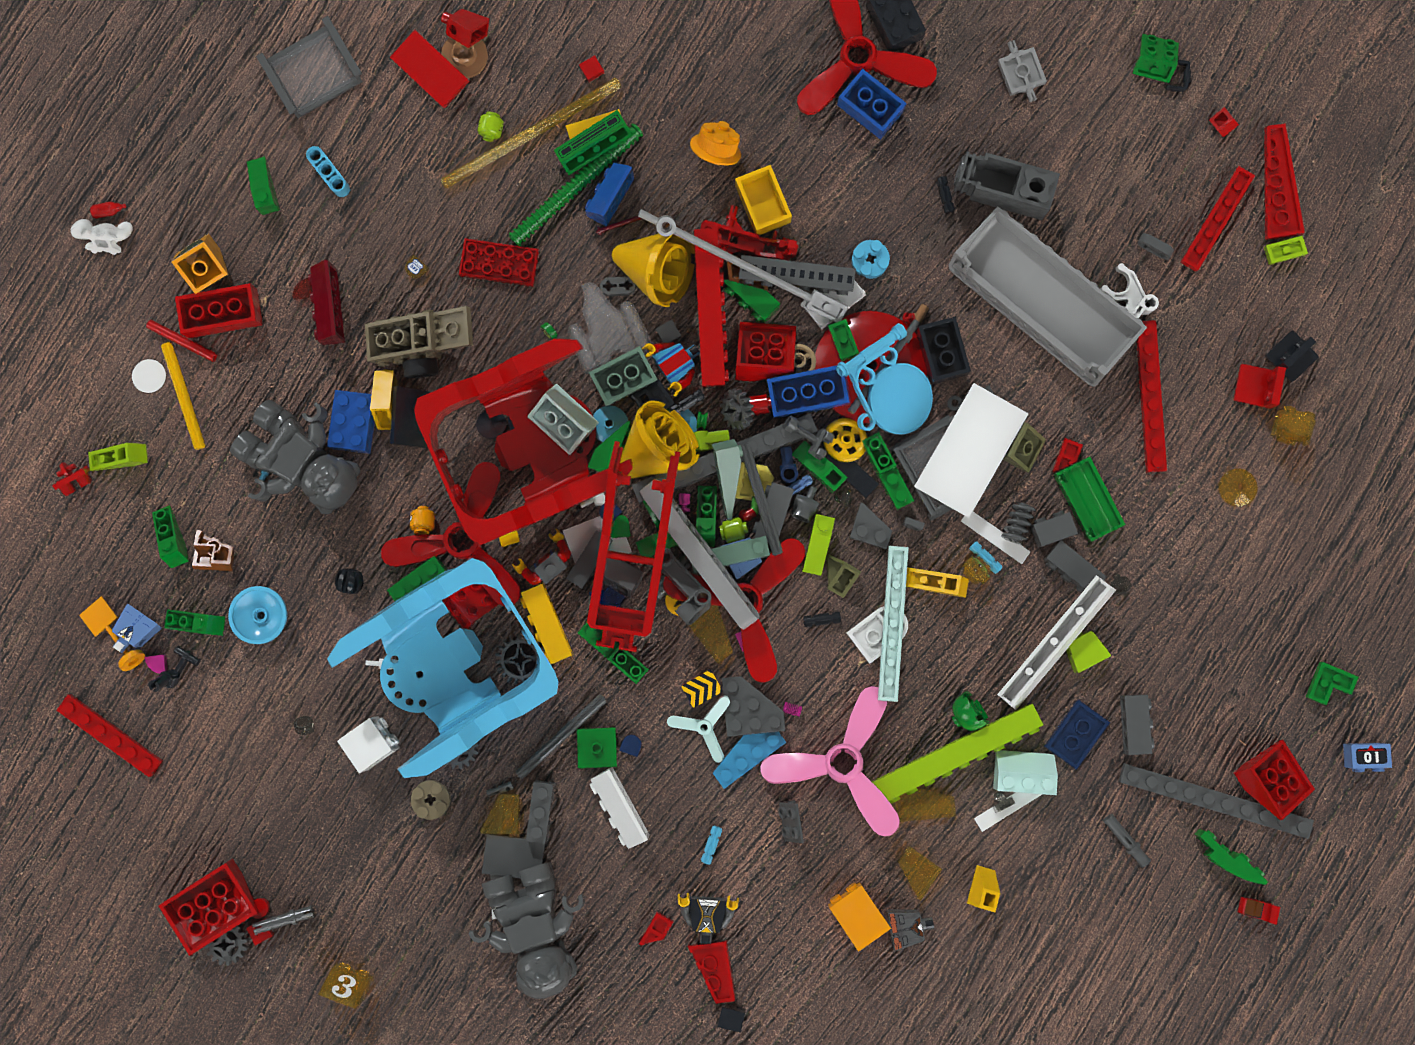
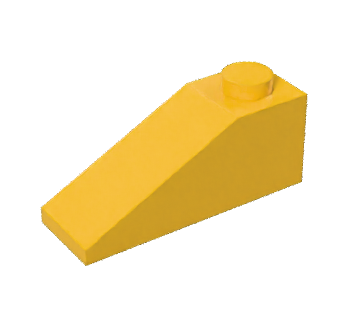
M907 567L906 587L966 598L968 578L960 575Z

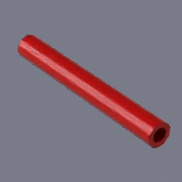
M153 320L147 322L146 328L212 362L217 359V353Z

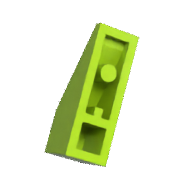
M124 443L88 452L90 471L131 467L148 463L146 444Z
M819 514L815 515L802 572L822 575L835 518Z

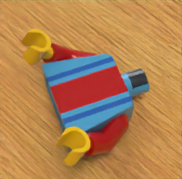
M647 343L642 348V350L647 349L649 351L645 355L646 358L654 354L652 356L654 362L670 384L668 390H676L674 393L675 397L681 390L690 385L695 374V364L692 359L700 354L695 345L685 350L680 343Z

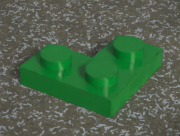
M1319 662L1306 698L1327 705L1333 688L1352 695L1359 677L1325 662Z

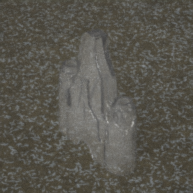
M588 282L581 285L584 294L582 311L589 333L585 334L582 326L576 323L568 327V334L570 339L578 340L583 346V350L577 352L576 356L584 374H589L590 371L610 362L613 355L617 353L625 354L639 346L642 349L647 343L653 344L633 303L630 301L622 303L619 311L608 301L596 284Z

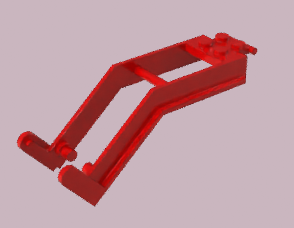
M615 441L608 468L601 539L587 623L591 628L603 630L602 641L597 640L596 646L614 649L615 641L620 642L619 650L637 652V646H633L634 635L646 637L652 631L681 452L676 451L675 456L671 455L667 478L662 479V481L653 480L652 490H658L664 494L655 558L609 551L617 486H630L631 476L623 475L622 472H619L623 447H620V442ZM607 558L653 566L646 611L600 604Z

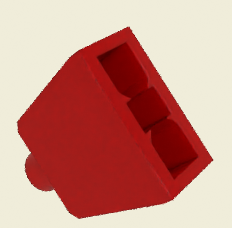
M460 9L454 14L448 12L442 14L441 22L447 25V36L467 48H470L488 35L490 19L464 9Z

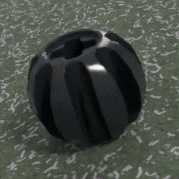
M343 568L336 573L334 578L335 587L342 593L356 594L363 587V575L358 570Z

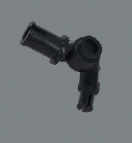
M178 645L174 649V653L182 658L175 670L163 671L157 678L149 681L148 686L150 690L157 692L164 686L174 688L178 684L180 674L187 662L189 661L193 665L198 666L201 659L195 657L190 650L186 651Z

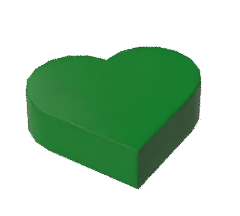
M620 515L616 517L612 527V538L631 537L630 524L626 516Z

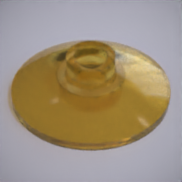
M1244 469L1229 470L1219 481V493L1222 499L1229 505L1236 507L1245 506L1251 503L1257 494L1256 479L1250 472ZM1239 483L1243 485L1242 490L1238 489Z

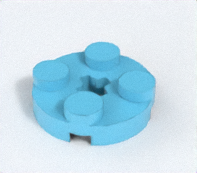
M866 240L858 244L854 249L851 263L852 267L856 269L857 274L873 279L885 272L889 265L890 256L887 248L879 240ZM868 255L875 257L873 264L870 261L866 262L865 259L868 258Z

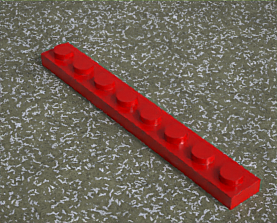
M1156 320L1142 321L1147 328L1138 337L1136 342L1146 473L1166 472L1167 461Z

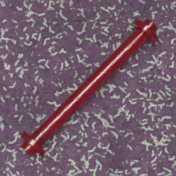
M635 216L603 228L598 226L596 233L602 236L601 233L641 220L642 218Z

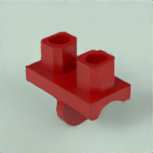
M63 462L59 465L61 470L56 472L58 477L63 475L66 477L57 481L52 486L55 490L59 488L65 496H68L76 491L71 481L76 479L81 488L92 482L88 474L90 469L86 465L73 473L72 470L77 468L76 465L73 463L68 466V464Z

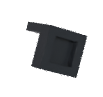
M737 1006L735 1010L722 1007L717 1027L741 1033L745 1008Z

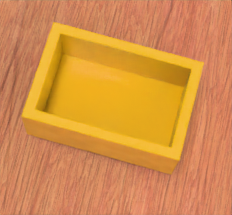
M771 165L735 178V187L755 234L762 235L791 223V212Z

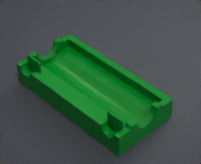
M1091 457L1054 474L1088 543L1126 525Z

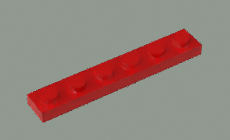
M1240 166L1236 168L1180 263L1195 272L1200 269L1255 177L1254 174Z
M71 694L65 697L56 710L148 777H152L163 762L155 754Z

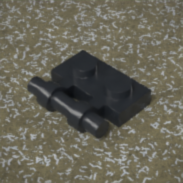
M656 374L657 381L630 394L631 400L639 408L645 404L642 399L644 395H647L650 401L664 403L665 406L663 408L666 410L675 404Z

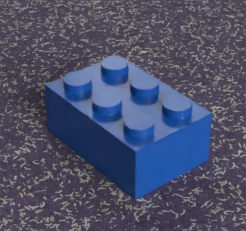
M863 68L842 92L837 102V106L880 140L901 116L907 104Z
M335 390L327 447L333 450L371 453L375 424L370 410L372 394Z

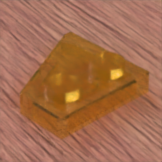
M499 794L480 833L518 834L520 794Z
M910 846L907 847L898 861L917 898L922 900L942 869Z

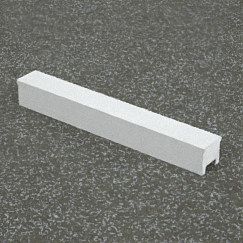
M1096 575L997 695L1017 710L1116 590Z

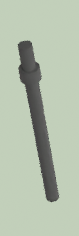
M916 319L907 328V336L898 341L893 347L897 354L913 338L912 334L920 325V322ZM891 352L886 357L887 361H890L892 358ZM882 363L876 370L875 376L880 370L888 366V364ZM865 385L861 391L864 398L868 396L870 385ZM858 396L848 408V411L852 414L861 405Z

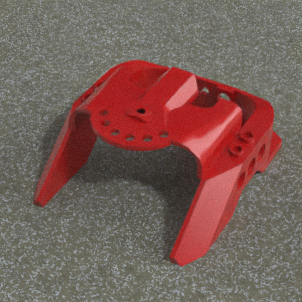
M550 340L513 356L496 367L473 377L451 383L417 398L414 409L417 424L461 525L472 541L483 545L606 492L608 469L590 476L587 455L592 450L596 440V427L589 434V441L582 442L579 445L583 447V452L579 454L575 449L569 455L527 417L542 396L554 386L543 372L583 350V346L578 340ZM571 396L590 415H592L589 408L581 400L574 396ZM477 400L484 405L489 419L501 414L507 415L515 428L498 435L496 438L494 450L501 466L515 471L530 464L534 472L533 482L520 489L525 499L524 506L489 519L478 517L470 512L463 503L462 499L465 498L459 484L455 485L447 467L449 459L444 448H439L437 439L439 425L448 414ZM632 459L620 463L619 472H622L623 475H628L633 469Z

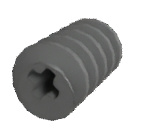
M1016 502L1017 504L1012 505L1014 511L1009 513V516L1013 519H1007L1006 522L1010 526L1004 527L1007 533H1003L1001 537L1007 541L1022 545L1020 540L1027 539L1022 533H1029L1025 526L1032 525L1027 519H1034L1030 512L1037 511V509L1025 503Z

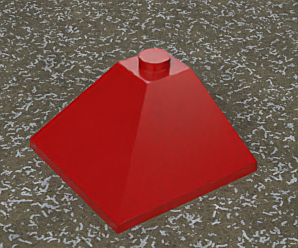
M740 322L735 380L758 381L793 373L796 326Z
M1283 739L1245 762L1234 772L1243 789L1279 820H1283L1315 790Z

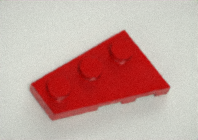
M727 940L708 944L688 945L687 947L690 953H692L715 1003L734 1002L736 995Z

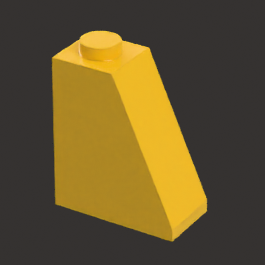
M394 370L374 371L370 410L378 430H391L393 387L397 386Z

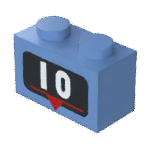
M1343 744L1344 765L1346 768H1351L1352 772H1365V768H1372L1374 772L1385 771L1384 768H1392L1391 744Z

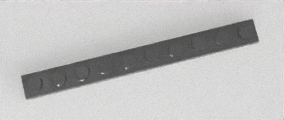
M1123 763L1118 781L1303 838H1310L1314 822L1312 819L1290 813L1283 820H1279L1262 804Z

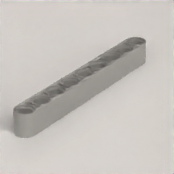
M651 481L640 490V494L660 520L664 494L658 490H652L653 481ZM672 499L668 526L669 534L737 625L743 630L760 618L759 613L675 500Z

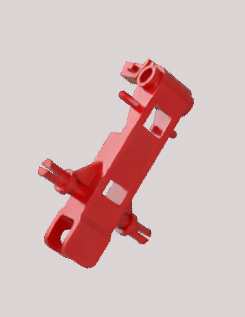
M731 205L729 215L726 216V225L704 220L700 229L717 228V233H721L722 248L720 249L730 254L740 252L755 257L790 261V258L796 256L798 249L797 241L793 239H776L777 231H774L772 239L759 237V234L744 231L737 222L738 207L735 206L734 209V205ZM731 235L738 237L737 244L730 242ZM765 244L767 246H776L774 254L768 253L766 250L765 253L763 252Z

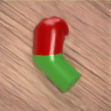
M755 496L752 497L751 507L739 512V517L745 522L752 520L758 515L759 509Z

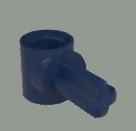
M787 446L780 449L782 465L779 466L780 479L785 484H792L798 477L797 465L793 464L792 448ZM791 470L794 473V478L791 480L786 479L784 472Z

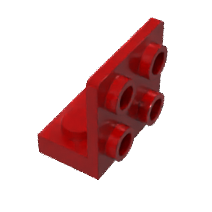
M1241 364L1233 400L1269 409L1278 406L1286 368L1278 366L1270 370Z
M482 584L469 585L442 600L462 629H470L478 619L499 605Z

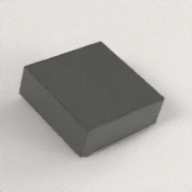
M673 320L656 328L663 343L673 342L681 337Z
M905 517L902 523L903 526L916 531L923 530L925 524L909 517Z

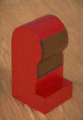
M1241 896L1237 912L1277 925L1281 907Z

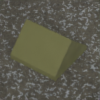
M1024 422L1002 460L1029 473L1046 439L1030 424Z

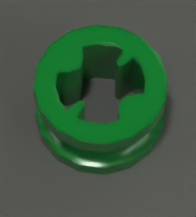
M698 412L696 429L702 427L703 430H706L708 413L701 414V412Z

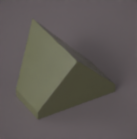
M827 554V589L844 598L861 571L845 561Z

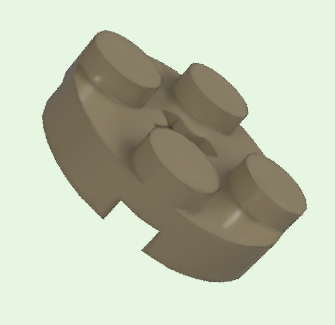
M436 780L424 781L412 791L411 806L419 818L427 820L437 819L448 810L451 803V795L448 788ZM429 794L436 798L433 805L426 802Z

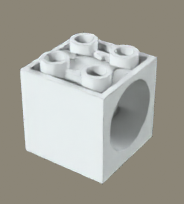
M379 716L367 719L337 741L358 773L370 770L400 748L398 738L393 733L390 734L387 729V722L383 718H379Z

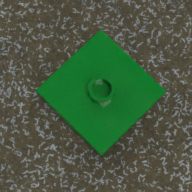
M616 727L577 729L578 768L617 767Z

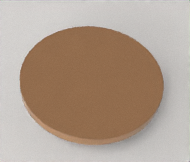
M450 37L443 45L441 52L466 78L478 75L485 68L488 60V51L482 40L467 48Z

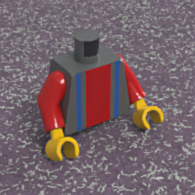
M555 529L556 534L554 536L549 533V537L556 543V546L532 566L527 568L520 558L518 559L519 565L515 566L512 564L516 572L521 574L532 585L539 583L547 584L568 566L571 551L563 540L564 535L558 529Z

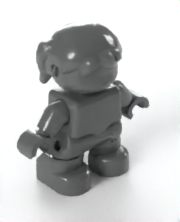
M266 400L257 408L253 416V422L269 432L273 438L267 444L255 434L244 431L233 441L230 453L253 469L275 474L279 477L269 480L268 483L255 479V483L261 485V491L258 494H248L249 498L264 502L271 495L287 494L295 486L302 488L304 494L309 497V501L317 507L321 514H331L334 509L340 508L347 503L357 488V477L360 474V468L357 463L327 455L323 449L327 440L323 426L327 418V411L322 405L317 402L314 403L317 409L314 417L307 413L302 414V417L311 423L308 425V435L296 417L273 400Z
M551 862L519 871L525 888L516 892L512 875L481 884L489 906L492 909L496 908L493 910V913L503 926L504 933L497 930L493 932V926L489 921H485L483 925L486 928L484 937L479 936L476 930H469V936L474 942L481 943L488 940L489 944L501 953L512 952L518 954L516 964L517 988L523 994L534 999H545L561 993L567 987L569 981L576 976L578 969L574 958L567 951L562 940H558L556 946H549L548 943L557 940L569 931L574 917L573 912L583 908L585 896L583 893L578 896V905L573 907L568 902L569 897L564 895L562 898L564 910L561 909L555 917L556 878Z

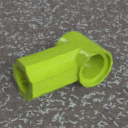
M729 430L694 432L699 445L695 449L696 452L710 451L712 444L730 440Z

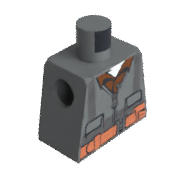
M916 909L886 910L888 924L891 927L890 936L894 951L923 942L925 940L923 931L934 929L932 917L921 919L920 912Z

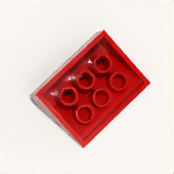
M233 858L158 905L189 956L258 913L245 878Z

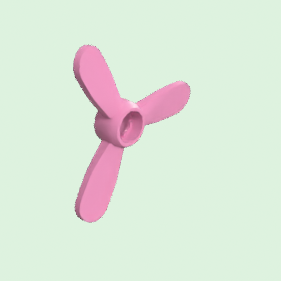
M871 686L865 688L860 693L850 715L843 743L833 746L826 755L805 753L770 755L762 761L761 774L767 782L773 784L799 782L827 774L838 783H847L860 812L870 827L878 835L886 837L896 833L899 828L900 819L898 813L884 794L862 773L864 761L860 753L876 730L887 706V701L878 700V687ZM841 752L850 754L854 761L857 760V764L854 765L852 771L847 773V775L839 773L835 770L834 766H831V762H834L835 757Z

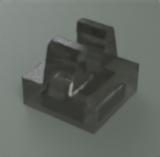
M1002 791L993 794L997 803L992 806L995 813L1015 804L1012 796L1006 799Z

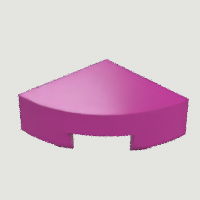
M166 655L144 657L147 666L152 671L159 674L167 671Z

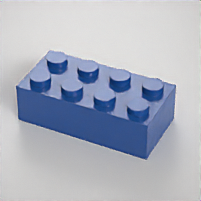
M836 365L767 379L773 416L778 419L850 405L851 398L847 376L841 377L836 371L838 366Z

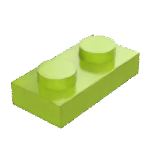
M1303 236L1263 247L1269 265L1308 254Z

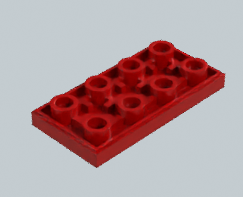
M416 30L390 56L401 69L444 109L470 82Z
M464 238L459 276L534 287L539 249Z

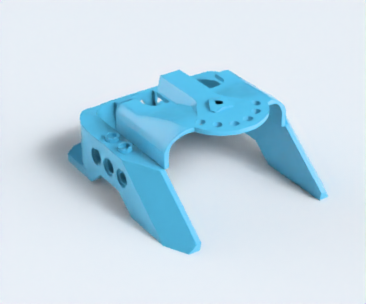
M475 558L467 560L456 568L444 571L384 608L339 639L327 658L329 665L333 668L381 638L387 654L380 670V681L385 695L394 705L402 710L413 713L424 712L435 723L440 732L438 737L397 769L404 778L429 775L467 751L493 730L512 719L524 715L556 695L558 690V679L553 667L491 568L483 561ZM472 584H486L496 589L502 595L500 599L508 612L513 611L523 627V630H521L529 645L533 643L537 652V665L532 675L522 684L502 696L491 677L482 682L474 683L468 679L464 670L473 666L481 659L483 645L474 631L459 628L442 638L436 627L438 619L449 612L442 600ZM392 656L398 657L397 663L391 661ZM388 668L394 670L392 675L387 674L386 670ZM421 671L423 674L421 677H418L416 672ZM389 681L395 682L393 688L388 686ZM398 691L401 692L402 697L396 698L395 693ZM408 698L413 699L412 705L406 704ZM424 699L426 705L420 706L419 701Z

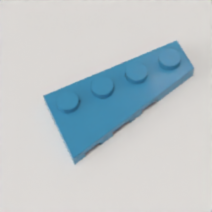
M779 732L743 735L714 770L713 775L725 789L784 745L786 741Z

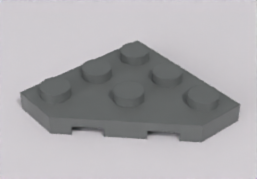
M741 676L722 678L723 695L729 697L730 704L725 710L728 737L786 731L784 711Z

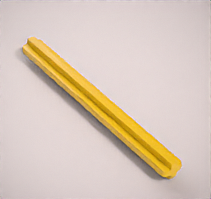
M170 342L161 345L193 447L196 450L205 448V443L173 345Z

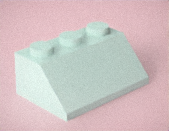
M555 384L542 396L527 416L569 455L575 451L599 423L558 384Z
M1007 750L995 752L993 789L1007 792L1057 795L1058 774L1054 754Z

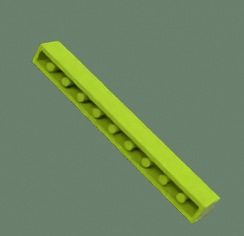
M1028 704L871 782L892 804L900 800V795L907 793V795L913 794L918 791L917 787L923 784L925 787L936 782L935 778L939 776L945 778L953 774V769L957 767L963 769L971 765L969 761L977 759V761L982 760L988 756V752L992 750L998 752L1005 748L1004 744L1010 741L1014 744L1022 740V735L1029 733V735L1040 731L1039 727L1043 726V723L1034 705Z

